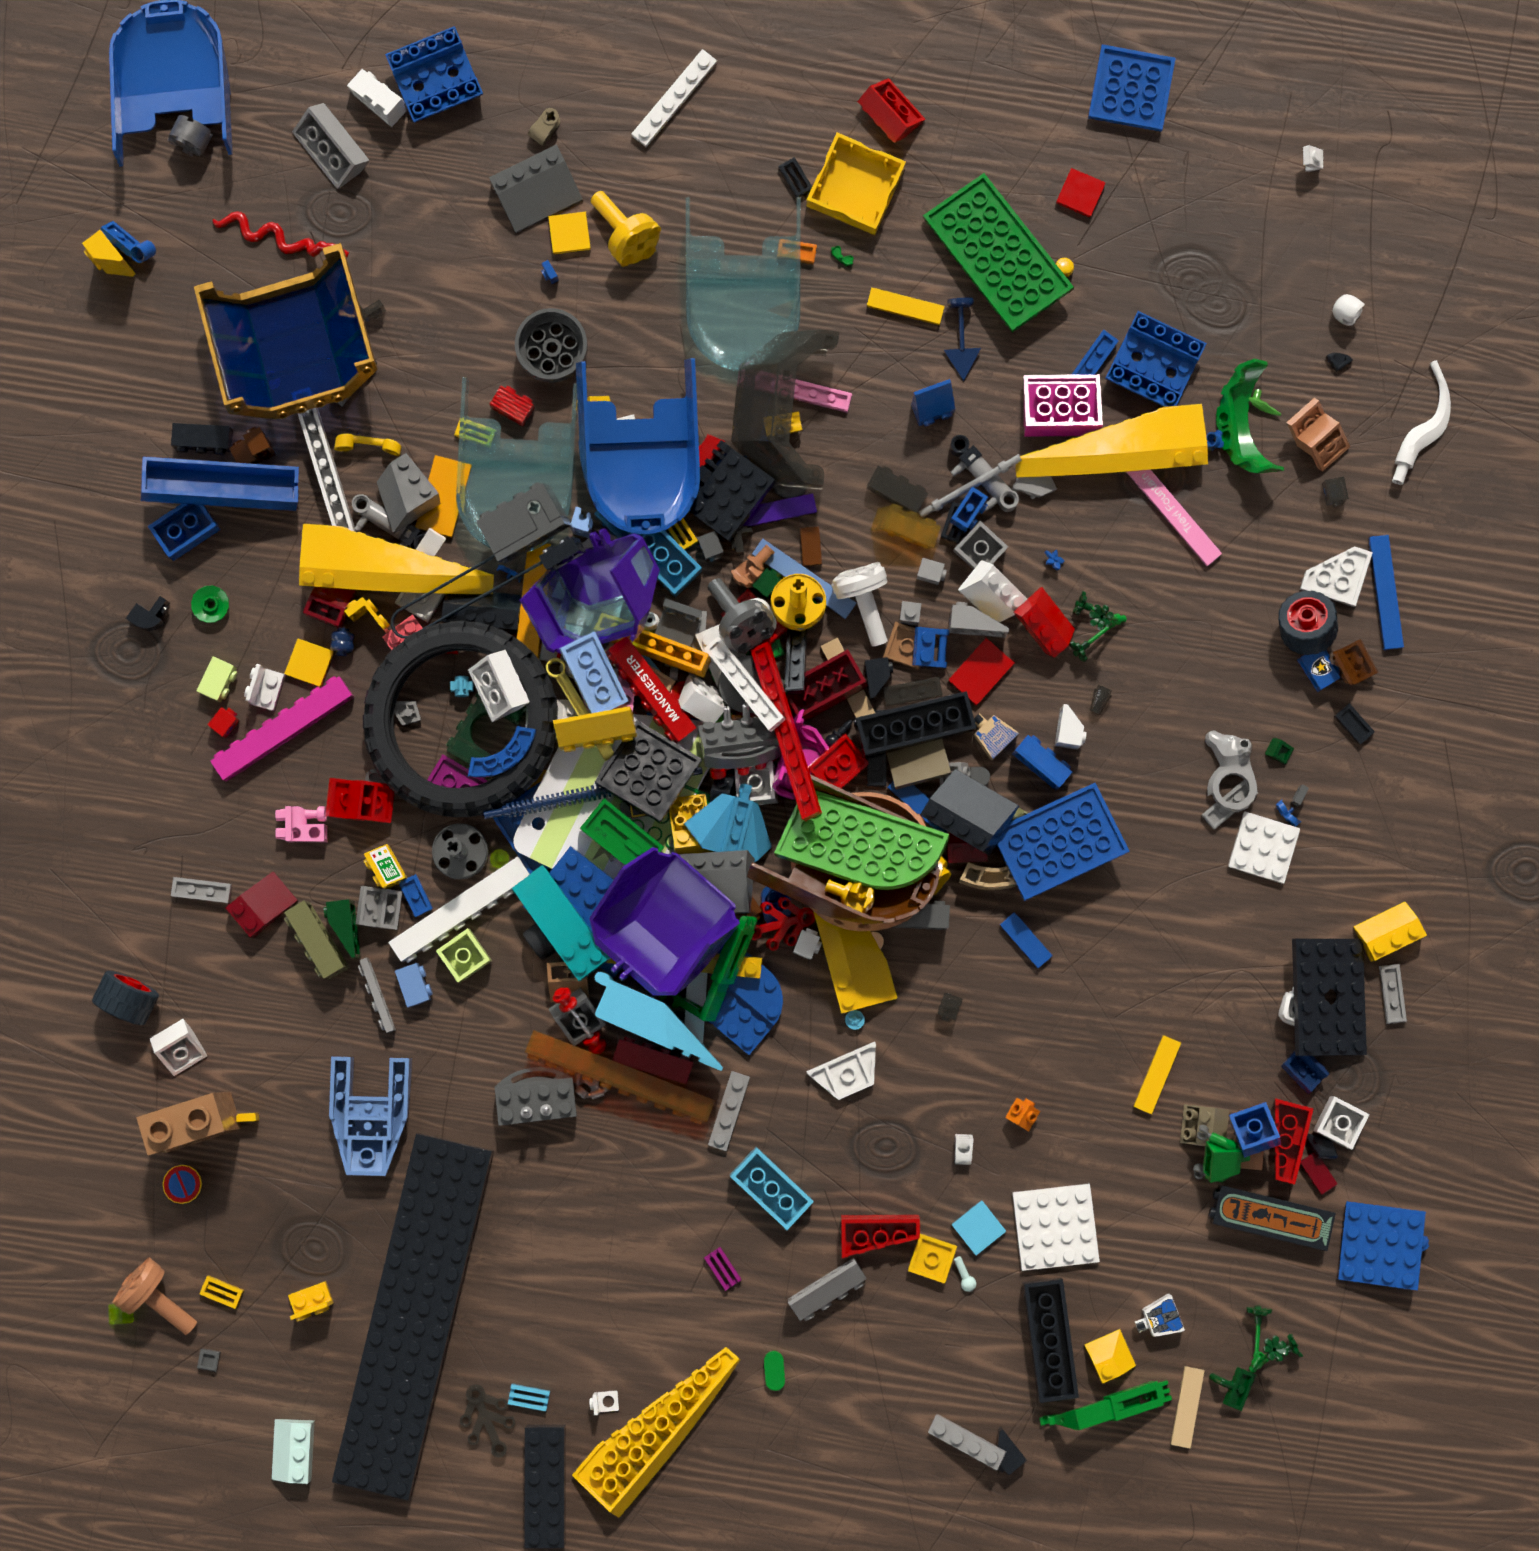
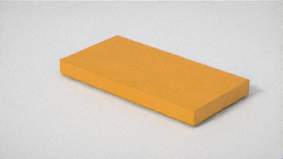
M435 455L428 480L439 493L441 504L418 518L415 525L416 528L423 531H428L431 528L442 536L453 537L472 468L471 464Z

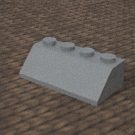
M324 103L308 107L292 131L337 189H340L361 173L369 162L367 156Z
M853 1257L788 1298V1303L800 1321L802 1319L807 1321L815 1316L814 1312L821 1308L823 1311L830 1307L832 1300L836 1298L841 1300L848 1295V1290L853 1287L856 1290L863 1286L866 1277Z

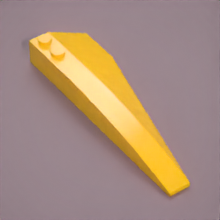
M303 524L299 567L300 586L428 593L470 569L459 563H452L437 556L433 557L396 543L392 544L380 538L367 536L361 532L348 530V528L342 526ZM474 569L434 593L484 594L493 589L494 574Z

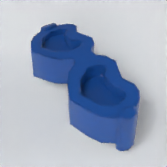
M1281 799L1276 804L1278 811L1286 821L1296 827L1302 821H1299L1291 814L1294 811L1293 808L1289 811L1287 810Z

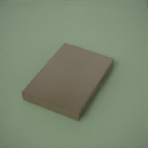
M942 739L886 753L896 790L950 776L951 774Z

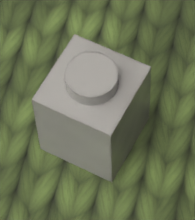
M922 558L917 579L939 585L940 580L944 581L947 570L943 569L945 564Z
M902 601L899 623L918 626L921 603Z

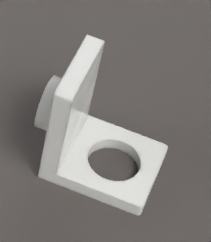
M618 1391L594 1392L593 1398H590V1410H594V1415H598L599 1412L618 1411ZM605 1396H612L614 1399L613 1406H604L603 1398Z

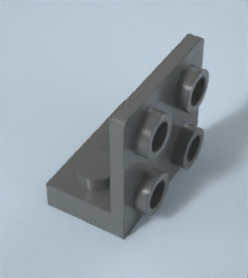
M665 598L663 612L655 634L691 647L702 617V611Z

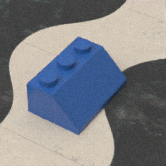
M1027 735L1012 755L1056 791L1072 773L1070 770L1071 766L1064 760L1060 762L1055 758L1056 754L1051 749L1043 748L1040 745L1042 742L1037 737Z

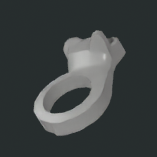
M1210 731L1205 736V742L1212 748L1220 766L1209 779L1207 786L1208 796L1212 795L1215 802L1223 809L1232 812L1245 810L1254 802L1257 794V784L1250 764L1252 744L1249 739H1241L1233 735H1224L1217 731ZM1229 775L1242 777L1249 786L1248 796L1239 803L1226 801L1219 792V784L1224 777Z

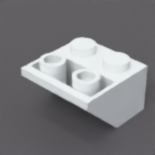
M688 675L679 698L681 709L703 722L715 723L724 712L723 707H725L719 690L714 686L709 687L705 685V682L699 677L694 678Z

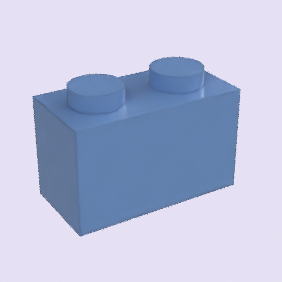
M415 963L395 970L408 1008L431 1000L430 996L433 995L430 984L426 985L424 977L427 975L423 966Z

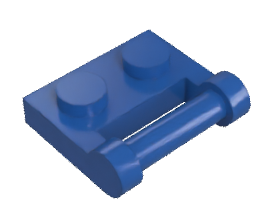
M915 627L913 665L947 668L945 659L949 630ZM935 635H940L938 661H934Z

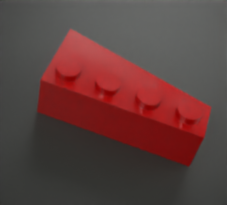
M1276 1098L1274 1099V1123L1280 1135L1281 1145L1275 1147V1180L1295 1185L1314 1108Z
M841 1215L842 1258L874 1249L885 1248L893 1244L896 1245L920 1239L919 1215Z

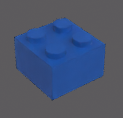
M1266 1102L1229 1115L1230 1124L1242 1150L1243 1157L1281 1145L1280 1135Z

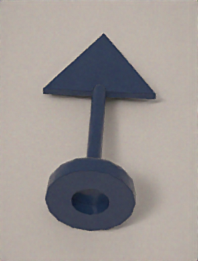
M952 298L947 300V305L950 308H958L960 349L944 351L964 381L981 348L965 349L963 308L971 307L974 304V299Z

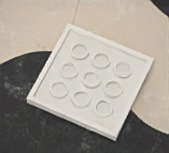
M1090 1184L1012 1192L1022 1271L1099 1262Z

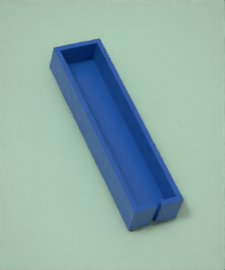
M143 457L141 501L296 511L298 504L299 467Z

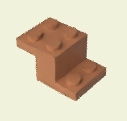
M1313 398L1286 422L1297 447L1311 455L1317 468L1322 472L1350 448L1340 423L1325 414L1320 401L1316 398Z

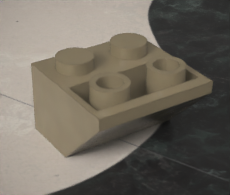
M1184 1104L1180 1143L1205 1146L1206 1141H1209V1139L1199 1140L1197 1137V1133L1201 1132L1199 1131L1200 1125H1206L1211 1134L1214 1132L1227 1138L1229 1109Z

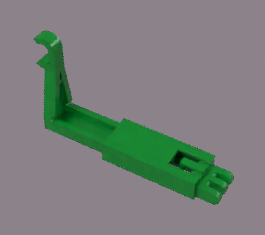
M742 916L739 921L740 924L724 944L710 978L713 982L704 1005L701 1006L679 994L669 995L674 999L673 1008L681 1006L703 1021L716 1020L730 984H734L754 934V928L757 923L756 917ZM660 995V1001L667 1000L668 995Z
M1168 1380L1160 1382L1150 1381L1104 1396V1400L1062 1414L1042 1416L1039 1418L1041 1426L1050 1423V1426L1057 1424L1074 1430H1082L1106 1421H1118L1163 1406L1164 1402L1172 1400L1171 1395H1164L1170 1392V1388L1163 1389L1162 1387L1168 1385ZM1142 1395V1399L1150 1398L1151 1401L1140 1404L1139 1400H1141V1397L1138 1396Z

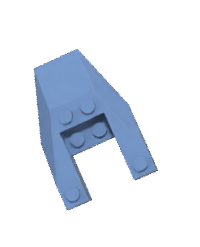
M331 1057L329 1117L338 1142L346 1175L386 1176L408 1117L412 1058H390L388 1097L353 1096L354 1057Z

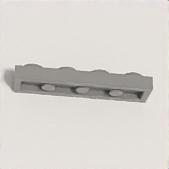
M370 959L359 960L361 965L358 968L361 975L365 976L368 982L365 984L368 994H372L374 998L372 1002L375 1012L380 1014L381 1019L378 1020L380 1027L386 1033L393 1032L396 1028Z
M731 1071L708 1143L709 1146L727 1151L750 1079L749 1076Z
M939 1414L935 1416L928 1431L931 1435L995 1470H999L1007 1453L1005 1450Z

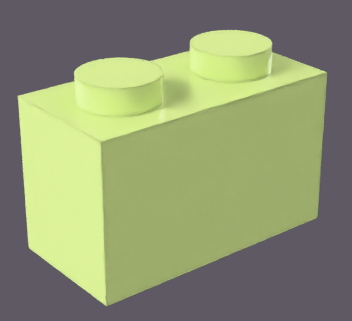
M212 657L197 692L218 702H221L222 699L225 700L229 693V684L234 682L237 676V668L216 657Z

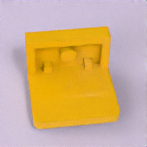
M362 597L358 601L353 600L346 606L345 613L353 622L369 611L386 633L389 632V623L381 614L379 616L376 614L379 610L370 599L366 601Z

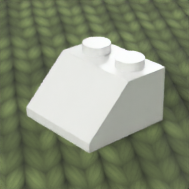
M1063 704L1060 708L1054 746L1077 750L1085 743L1086 732H1083L1084 726L1067 704Z
M184 1019L150 1038L154 1053L173 1076L207 1057L195 1033Z

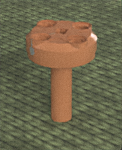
M148 1257L124 1280L112 1303L127 1314L133 1313L143 1303H146L183 1334H189L197 1321L156 1289L165 1271Z

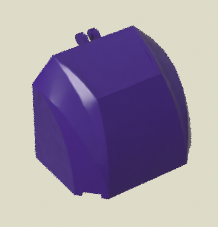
M654 847L620 869L589 918L595 944L616 962L611 971L616 973L622 967L625 972L620 975L619 979L624 981L631 975L652 995L679 994L709 964L740 924L734 912L736 908L735 903L680 855L671 852V854L658 852V848Z

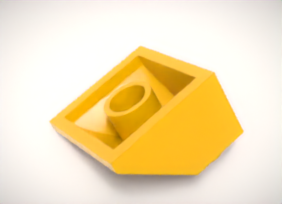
M1120 1329L1084 1344L1098 1378L1102 1383L1119 1377L1136 1366Z

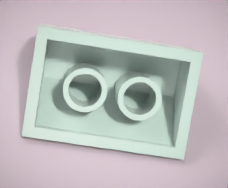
M275 1419L272 1480L308 1484L311 1481L314 1441L313 1420Z

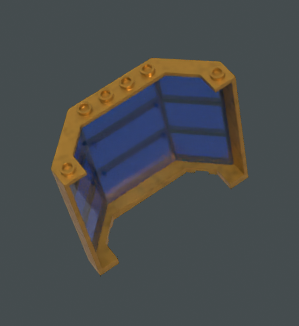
M341 243L323 248L326 259L323 261L324 265L320 269L316 268L312 273L241 294L233 293L232 296L224 295L223 291L216 290L212 281L194 286L223 403L229 414L274 420L285 419L292 414H301L309 409L321 408L326 404L341 402L349 398L378 370L346 254Z

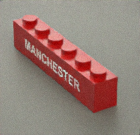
M623 637L605 651L610 664L615 665L619 670L617 673L621 679L629 683L631 692L635 696L638 695L642 700L641 705L646 711H650L654 716V722L664 729L666 738L677 743L696 729V726L681 709L680 705L628 637Z

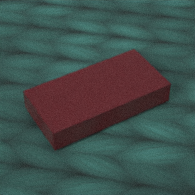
M1314 1152L1301 1160V1166L1321 1195L1338 1184L1322 1159L1318 1158Z

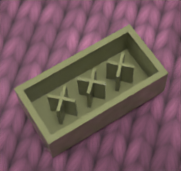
M304 900L284 912L286 915L284 918L289 928L292 927L295 930L296 934L294 936L297 942L306 948L304 953L309 961L312 960L315 963L316 967L314 970L319 978L322 977L330 980L349 968L310 902Z

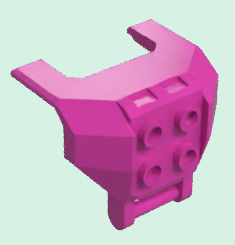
M802 709L794 718V723L807 765L809 766L829 747L816 728L803 724L804 719L802 716L804 710ZM781 752L772 787L778 795L794 800L795 795Z

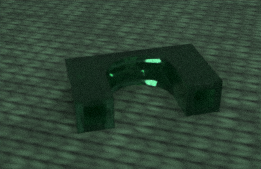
M478 692L475 696L477 697L474 705L471 703L466 711L467 717L457 725L456 730L458 732L455 737L451 736L446 744L448 747L446 751L469 765L471 757L483 758L491 756L490 753L479 748L472 738V729L475 722L480 717L488 714ZM522 707L503 718L518 726L527 709Z

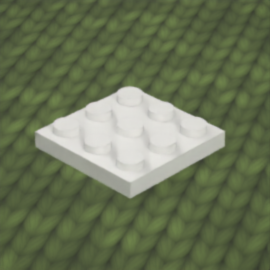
M1244 812L1228 867L1284 884L1300 828Z

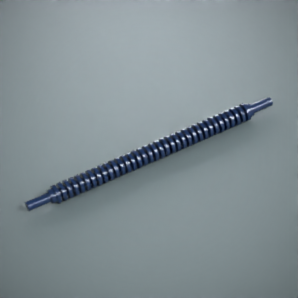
M698 767L692 776L703 774L702 767ZM591 785V790L586 786V791L581 787V792L577 788L576 793L572 789L571 794L567 790L566 795L562 791L561 796H559V792L556 793V797H554V793L551 794V798H549V794L546 795V799H544L543 795L541 800H539L538 796L536 801H534V798H531V802H529V799H526V803H524V800H521V804H519V801H516V805H514V802H511L510 807L509 803H506L500 809L483 813L485 819L500 816L512 818L511 814L517 817L516 813L522 816L521 812L527 815L526 811L529 814H532L531 810L537 813L536 809L542 812L541 808L547 811V806L549 810H552V805L554 809H557V804L559 808L562 807V803L566 807V802L571 806V801L576 805V800L581 804V799L585 803L586 798L590 802L591 797L595 801L596 796L600 800L601 795H603V798H606V794H608V797H611V793L601 787L599 788L597 785L596 789H594V786Z

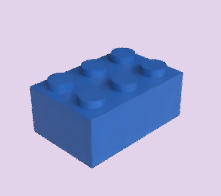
M180 504L148 526L172 561H175L221 530L205 505Z

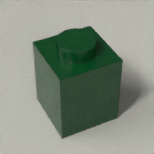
M766 568L752 585V589L768 600L772 595L773 589L781 580V575L774 569L770 571Z

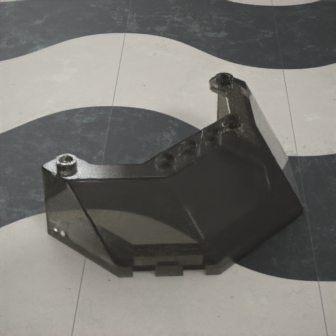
M806 330L780 332L739 365L731 442L743 457L777 481L774 485L822 490L824 470L818 465L806 464L789 443L797 366L811 355L826 357L827 350L837 348L839 341L838 331Z

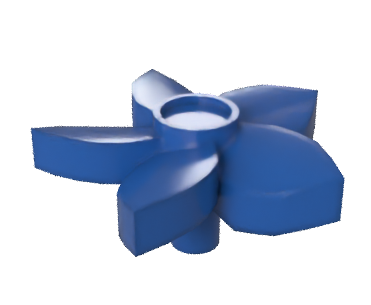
M1047 550L1045 551L1046 556L1049 558L1046 564L1052 565L1058 571L1060 564L1065 561L1063 558L1058 557L1057 550L1053 551L1052 554Z

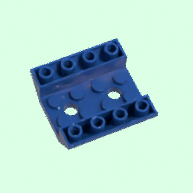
M455 26L385 54L414 123L483 95ZM456 69L459 73L456 77H450L448 75L449 71ZM417 83H422L424 88L422 91H415L414 86Z
M1138 311L1105 379L1164 407L1177 406L1207 343ZM1135 352L1139 353L1142 357L1138 362L1134 361L1131 357ZM1173 369L1176 372V376L1169 378L1166 375V370Z

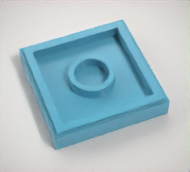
M982 1200L951 1224L975 1255L979 1254L1006 1232Z

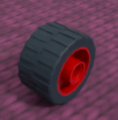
M1304 590L1294 593L1282 603L1278 613L1280 635L1284 644L1291 651L1306 655L1319 654L1327 650L1336 640L1338 632L1337 611L1334 603L1328 596L1321 592Z
M106 971L92 998V1002L104 1012L132 1024L145 1025L159 998V994L150 986L130 976L115 971Z

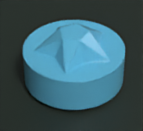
M857 1010L850 1011L845 1017L846 1025L853 1030L861 1028L865 1021L864 1015Z

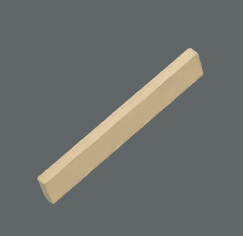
M838 638L821 646L827 660L844 651ZM864 690L847 698L855 717L875 713Z

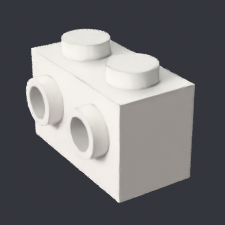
M808 928L806 931L802 930L793 953L811 960L814 953L818 954L822 944L819 941L820 937L817 936L818 932Z

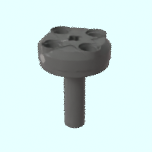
M720 578L714 579L709 583L708 591L726 613L720 622L719 634L724 644L730 650L743 655L773 635L774 618L766 605L758 600H746L739 603Z
M463 823L445 827L436 836L432 846V857L436 867L444 875L459 880L478 875L484 868L489 854L488 844L484 835L475 827ZM448 831H451L453 833V838H449L447 841H445L444 834ZM475 834H478L480 836V842L476 845H473L471 843V837ZM444 858L450 860V865L446 869L440 866L441 860ZM471 861L477 863V869L473 872L467 869V865Z

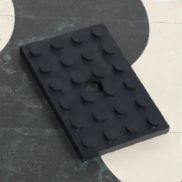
M1292 939L1295 1056L1367 1055L1364 950L1362 940ZM1330 989L1336 994V1000L1331 1005L1325 1000V993Z

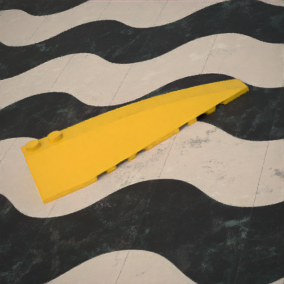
M1202 404L1162 407L1154 412L1145 413L1139 417L1124 420L1119 424L1086 433L1081 437L1072 438L1057 445H1051L1046 449L1020 456L1022 461L1015 464L1016 477L1098 474L1208 464V445Z
M814 912L841 1014L897 999L887 960L870 931L846 930L834 926Z
M725 1347L709 1359L706 1365L692 1372L689 1378L675 1385L676 1388L666 1392L642 1410L639 1416L629 1420L626 1426L612 1433L609 1439L600 1442L572 1476L610 1513L619 1518L685 1439L721 1390L740 1359Z

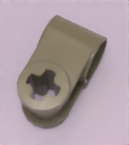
M553 108L546 109L531 126L528 136L540 145L545 146L560 125L558 112ZM554 116V121H548V117L552 118Z

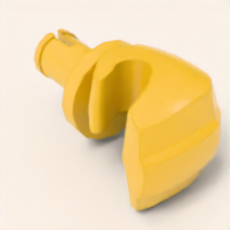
M830 879L827 882L825 892L840 896L842 904L865 914L874 904V890L870 887L862 886L861 882H848L845 886Z

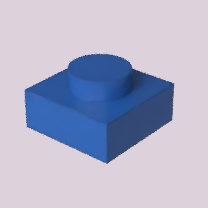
M547 260L541 263L543 267L541 273L545 280H550L552 284L559 281L550 262Z

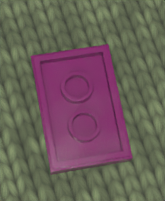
M445 755L441 756L427 779L436 785L449 788H467L487 782L484 778L468 777L469 769Z

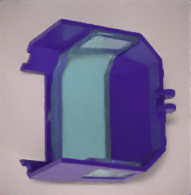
M600 529L599 536L596 531L591 532L589 539L593 547L585 549L587 553L555 571L547 570L520 599L546 650L562 654L559 648L594 631L601 644L630 636L633 643L641 634L651 608L656 581L660 572L642 536L634 533L611 541L607 529Z

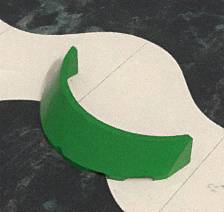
M1251 359L1239 364L1234 369L1236 372L1230 378L1228 384L1224 385L1221 392L1223 396L1220 406L1217 407L1216 425L1218 430H1221L1223 433L1222 441L1224 445L1222 448L1228 453L1231 458L1230 460L1234 464L1249 472L1260 474L1284 471V467L1271 463L1258 451L1250 434L1248 423L1249 398L1258 378L1268 366L1267 361Z

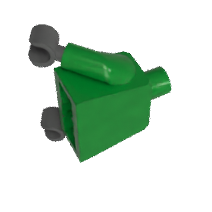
M1206 1125L1199 1126V1131L1201 1132L1197 1133L1198 1139L1206 1140L1208 1138L1209 1141H1206L1204 1164L1197 1163L1194 1165V1177L1201 1179L1205 1176L1212 1183L1216 1181L1223 1182L1231 1176L1238 1175L1241 1169V1162L1250 1161V1156L1243 1157L1242 1150L1235 1141L1214 1132L1212 1134L1209 1133V1128Z

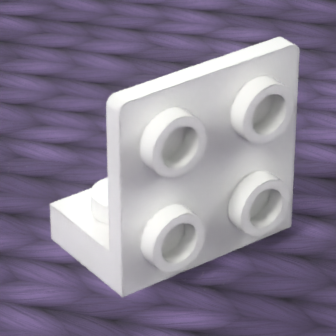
M256 664V667H253L250 673L251 684L245 690L244 697H246V701L251 705L275 711L285 674L265 669L263 666Z

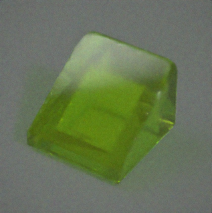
M108 1304L109 1324H127L134 1321L133 1313L127 1314L114 1304Z

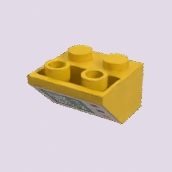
M388 844L364 854L366 857L364 863L369 870L375 873L373 879L378 887L390 889L407 879L406 874Z

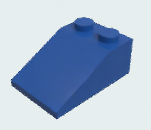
M950 379L914 392L911 406L919 426L923 424L924 426L932 425L935 423L934 420L940 418L945 420L952 417V414L955 413L956 408Z

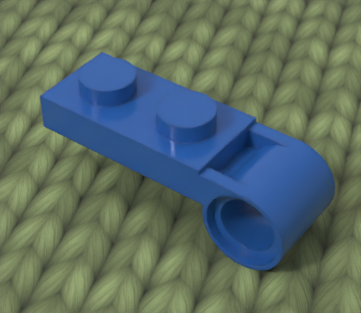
M114 221L107 223L100 229L111 243L137 263H142L156 254V248L151 241L138 242Z

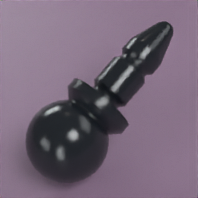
M848 720L837 732L834 730L831 735L826 737L825 742L828 747L850 729L852 720Z

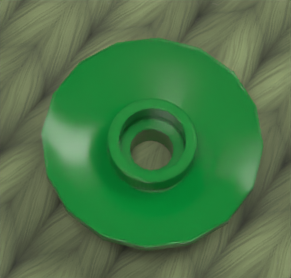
M213 585L204 586L193 595L191 609L200 621L215 623L223 619L227 614L229 598L219 587ZM214 602L215 606L210 609L208 607L209 603Z

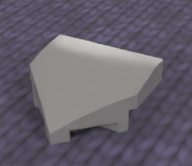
M1051 476L1017 477L1012 490L1016 492L1021 491L1034 499L1035 497L1039 498L1052 493L1057 488Z

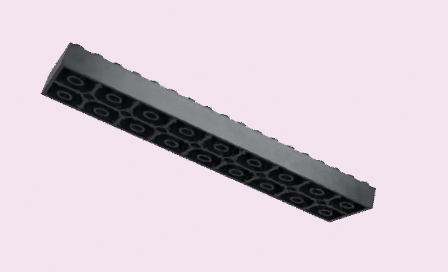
M416 1133L332 1478L333 1483L405 1500L411 1498L494 1150Z

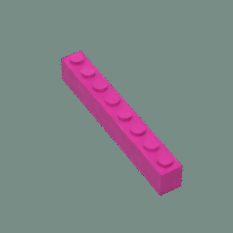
M340 676L328 679L325 686L313 689L310 692L311 695L304 699L302 697L298 699L290 709L285 708L281 710L275 719L272 720L270 718L261 724L263 727L260 729L249 731L245 735L246 738L241 741H234L225 752L221 750L216 753L211 763L222 780L227 782L353 699L354 696Z

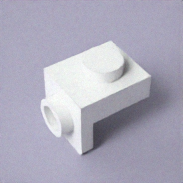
M1310 145L1303 147V165L1306 166L1307 172L1323 169V150Z

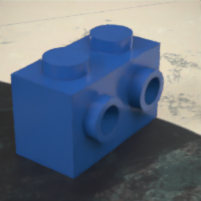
M972 487L952 516L950 523L965 533L968 528L972 530L978 521L975 519L978 513L983 514L988 506L986 503L988 496Z

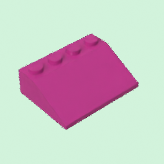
M1024 375V437L1083 436L1086 433L1102 428L1100 375Z

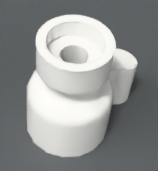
M649 612L644 630L649 632L656 631L659 617L655 613Z

